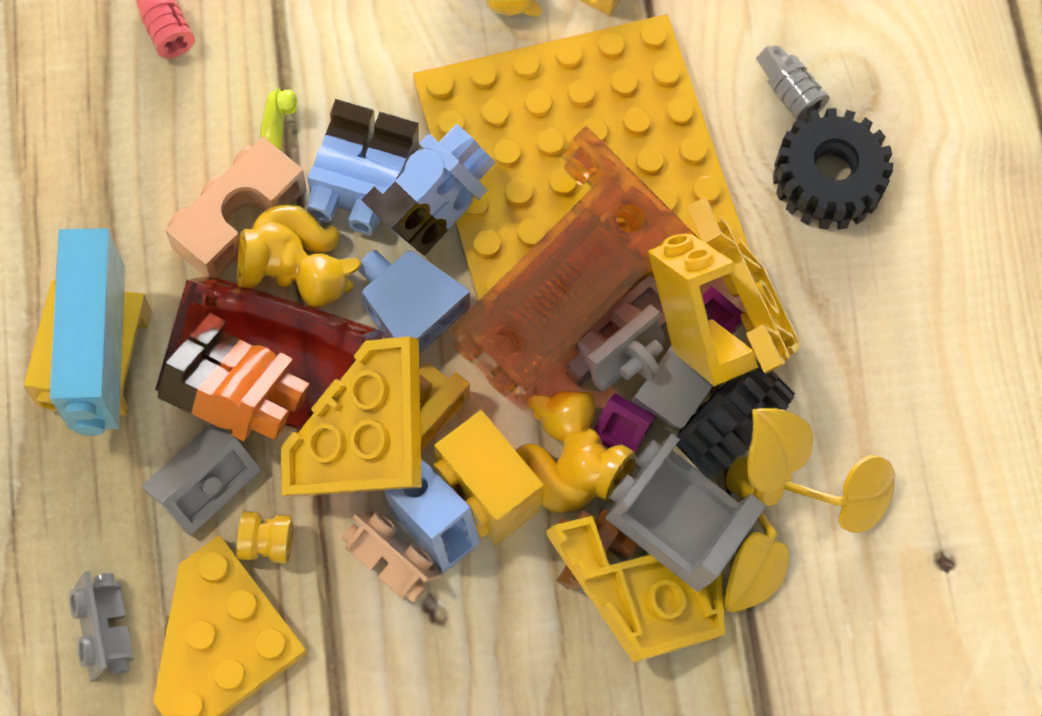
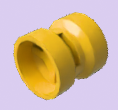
M243 511L238 527L237 559L253 561L261 553L263 557H268L272 563L288 564L293 541V516L277 514L275 517L267 518L264 521L259 512Z

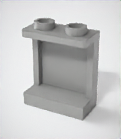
M671 433L660 445L652 440L641 453L635 463L642 469L634 479L627 474L612 492L609 498L616 504L605 519L695 591L699 592L719 576L766 505L753 494H749L740 503L734 500L672 450L680 439Z

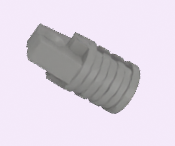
M767 46L757 56V62L769 78L767 83L773 92L778 95L782 103L786 104V108L793 113L796 121L801 118L805 122L808 113L816 110L819 113L827 105L830 96L825 90H822L820 84L815 81L812 74L807 71L805 65L795 55L789 56L781 46Z

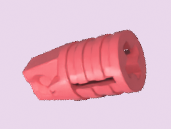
M136 0L140 18L159 56L174 58L184 54L193 46L195 37L176 0Z

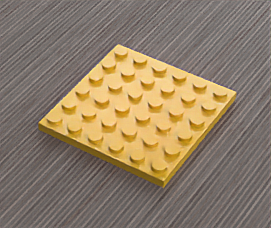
M668 14L413 73V82L428 133L440 142L458 124L496 162L479 180L488 191L480 200L473 195L469 208L455 222L482 320L505 315L506 311H512V306H517V300H522V295H528V290H533V284H538V279H544V274H549V268H554V263H559L560 258H565V253L570 252V247H575V242H580L581 237L586 236V231H591V226H597L606 232L620 247L623 256L620 257V260L613 258L615 265L608 264L609 271L602 268L604 276L597 274L599 281L591 279L593 286L586 284L588 292L581 290L583 295L641 281L649 275L654 278L648 251L662 246L664 240L673 235L693 234L702 240L687 206L703 197L710 203L714 218L716 219L721 216L728 224L735 240L740 238L748 247ZM595 230V232L599 236L605 239L617 251L614 245L604 235ZM588 234L589 237H590V239H592V240H594L596 243H598V242L595 240V238L593 237V235ZM583 239L584 243H585L586 245H588L589 247H591V245L589 244V242H588L587 240ZM578 245L579 249L588 255L583 246ZM573 250L574 254L582 259L579 253ZM567 255L569 260L578 266L574 259L571 256ZM562 260L564 266L574 272L568 263ZM557 266L558 270L565 276H567L564 270L561 267ZM552 271L554 277L564 284L558 274ZM547 277L548 281L559 289L553 280ZM541 282L543 287L554 295V293L549 289V287L545 283ZM536 287V289H537V291L539 292V294H541V295H542L543 297H545L550 303H552V302L546 297V295L543 293V291ZM531 293L532 297L541 305H543V303L538 299V297L535 294ZM525 298L530 306L535 307L532 301ZM520 304L523 310L528 309L526 306Z

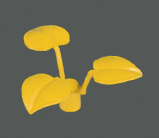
M763 408L752 411L753 437L748 457L739 458L729 468L726 476V486L729 491L743 499L749 494H753L766 506L777 504L784 493V489L835 506H842L839 515V525L851 533L869 530L881 520L890 506L895 487L894 478L896 474L890 461L878 455L866 456L857 461L845 479L843 486L844 496H834L790 482L793 477L792 472L802 468L810 458L813 447V431L810 424L800 416L781 409ZM763 512L757 521L764 529L765 534L755 532L749 535L735 556L725 595L724 610L728 612H738L767 600L780 587L787 573L789 565L788 547L780 541H775L777 532Z

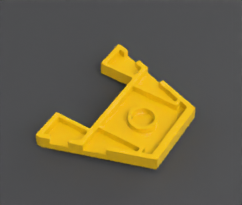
M704 197L688 205L687 209L702 241L734 263L735 271L722 276V279L730 294L734 298L739 296L745 307L746 312L740 315L741 320L747 330L746 335L763 372L767 374L784 365L785 361L789 360L790 355L794 354L802 345L764 265L740 238L735 240L728 224L721 216L716 219L714 218L711 211L712 207Z
M593 516L557 524L546 530L549 540L633 663L714 640L725 635L722 573L705 588L697 592L652 555L609 565Z

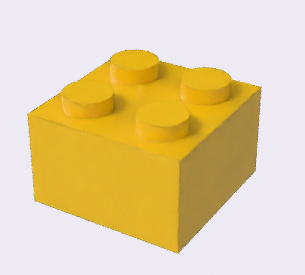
M482 410L434 444L435 464H433V468L470 506L479 539L487 536L493 545L496 546L540 512L544 484Z

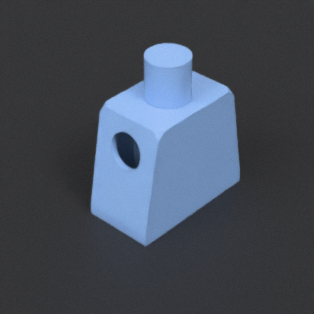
M377 250L369 252L361 260L362 263L358 271L370 282L362 291L363 307L385 339L406 336L419 339L420 354L470 309V291L413 251L405 252L393 264Z
M421 460V488L384 490L396 520L414 541L434 559V564L438 569L445 573L479 545L480 540L470 506L425 461Z

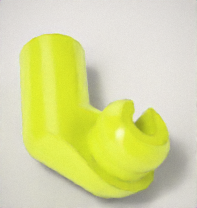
M278 88L271 91L266 98L261 121L260 138L264 136L280 151L283 149L285 114H293L298 108V100L294 91L290 89L281 91Z

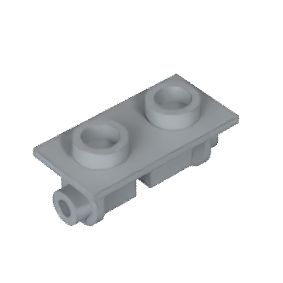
M85 571L75 584L74 589L70 591L71 614L74 619H80L82 637L78 639V657L81 666L88 667L90 682L95 681L106 667H109L110 674L112 675L126 673L130 671L129 662L134 660L128 626L109 627L108 620L123 619L126 616L121 584L119 581H115L113 573L97 575L94 577L95 583H92L90 571Z

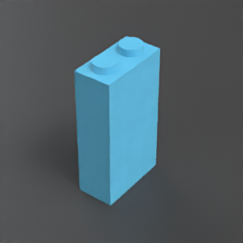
M109 228L59 229L50 400L69 430H74L75 433L86 436L101 435L105 432V429H119L125 265Z

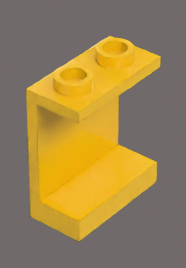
M693 234L673 235L665 239L662 246L649 250L648 254L674 354L713 386L758 368L753 349L713 319L708 321L699 285L734 272L733 261Z
M51 280L23 385L33 401H36V405L52 411H57L50 400L56 280ZM124 291L119 415L127 416L129 406L122 394L138 328H148L152 313L145 294Z

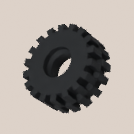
M827 108L824 117L820 118L818 110L810 112L805 122L799 118L793 123L791 131L787 130L775 160L773 184H779L776 191L779 201L785 198L789 199L785 209L791 215L799 210L803 213L800 221L807 225L810 224L813 218L820 220L818 229L828 230L832 222H837L838 230L848 228L851 219L857 225L865 220L868 212L870 214L874 212L890 182L889 179L893 172L894 163H889L893 154L890 145L881 147L886 136L880 129L873 134L870 131L873 122L868 118L864 117L862 122L859 123L853 120L856 112L846 110L844 117L837 116V108ZM823 155L838 156L850 166V175L842 180L830 179L819 172L816 167V160Z
M758 359L756 360L758 368L726 381L725 385L715 391L712 397L707 402H704L697 409L698 411L691 416L684 428L677 433V437L680 440L675 446L708 478L719 474L724 467H729L739 455L742 456L749 450L753 437L752 411L754 409L770 408L786 411L789 407L788 404L794 399L795 393L773 370L767 374L763 372Z

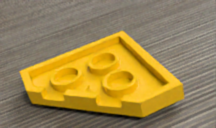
M406 336L369 340L363 343L353 356L356 359L341 380L335 379L311 408L314 412L298 433L292 432L281 446V496L298 497L422 487L419 339Z
M220 535L179 563L153 699V703L163 716H225L307 654L306 649Z

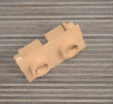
M371 512L354 514L352 518L361 526L358 528L353 524L344 532L341 539L347 543L345 549L370 571L374 570L384 558L388 565L378 578L402 600L408 598L413 603L416 602L426 590V587L421 582L439 579L441 576L432 567L434 559L418 545L412 543L409 546L396 535L398 527L385 515L379 512L374 514Z

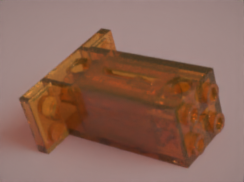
M587 125L571 140L561 158L566 162L564 169L569 176L582 186L587 183L591 189L455 324L450 332L456 338L452 343L455 350L470 364L477 359L490 372L485 377L486 380L505 398L512 394L517 399L527 393L651 267L649 250L662 246L665 239L677 234H693L699 238ZM616 218H622L630 225L631 233L622 230L617 224ZM503 335L508 337L514 345L513 355L507 356L499 353L494 346V336Z

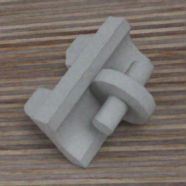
M626 302L614 312L610 319L612 329L616 331L615 334L606 339L597 331H590L579 340L580 356L590 367L593 383L600 390L605 391L622 376L629 380L638 372L641 376L650 380L659 373V367L654 358L664 351L661 344L666 340L659 325V319L661 318L659 310L650 304L641 311Z

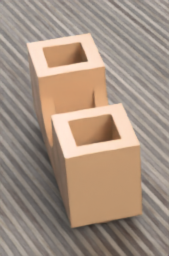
M262 136L253 146L248 145L244 147L235 157L233 165L221 177L215 176L204 186L201 196L189 208H181L174 214L168 228L165 230L172 249L212 283L237 258L240 236L239 232L228 224L231 215L238 209L248 206L258 207L266 211L268 208L279 204L291 205L307 189L304 171Z

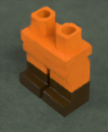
M210 313L190 335L189 340L187 339L165 363L157 398L217 427L233 429L231 435L243 442L253 430L275 441L282 432L290 411L274 403L296 413L305 401L310 384L289 373L292 358L282 353L276 356L274 352L260 345L252 346L225 332L227 321Z

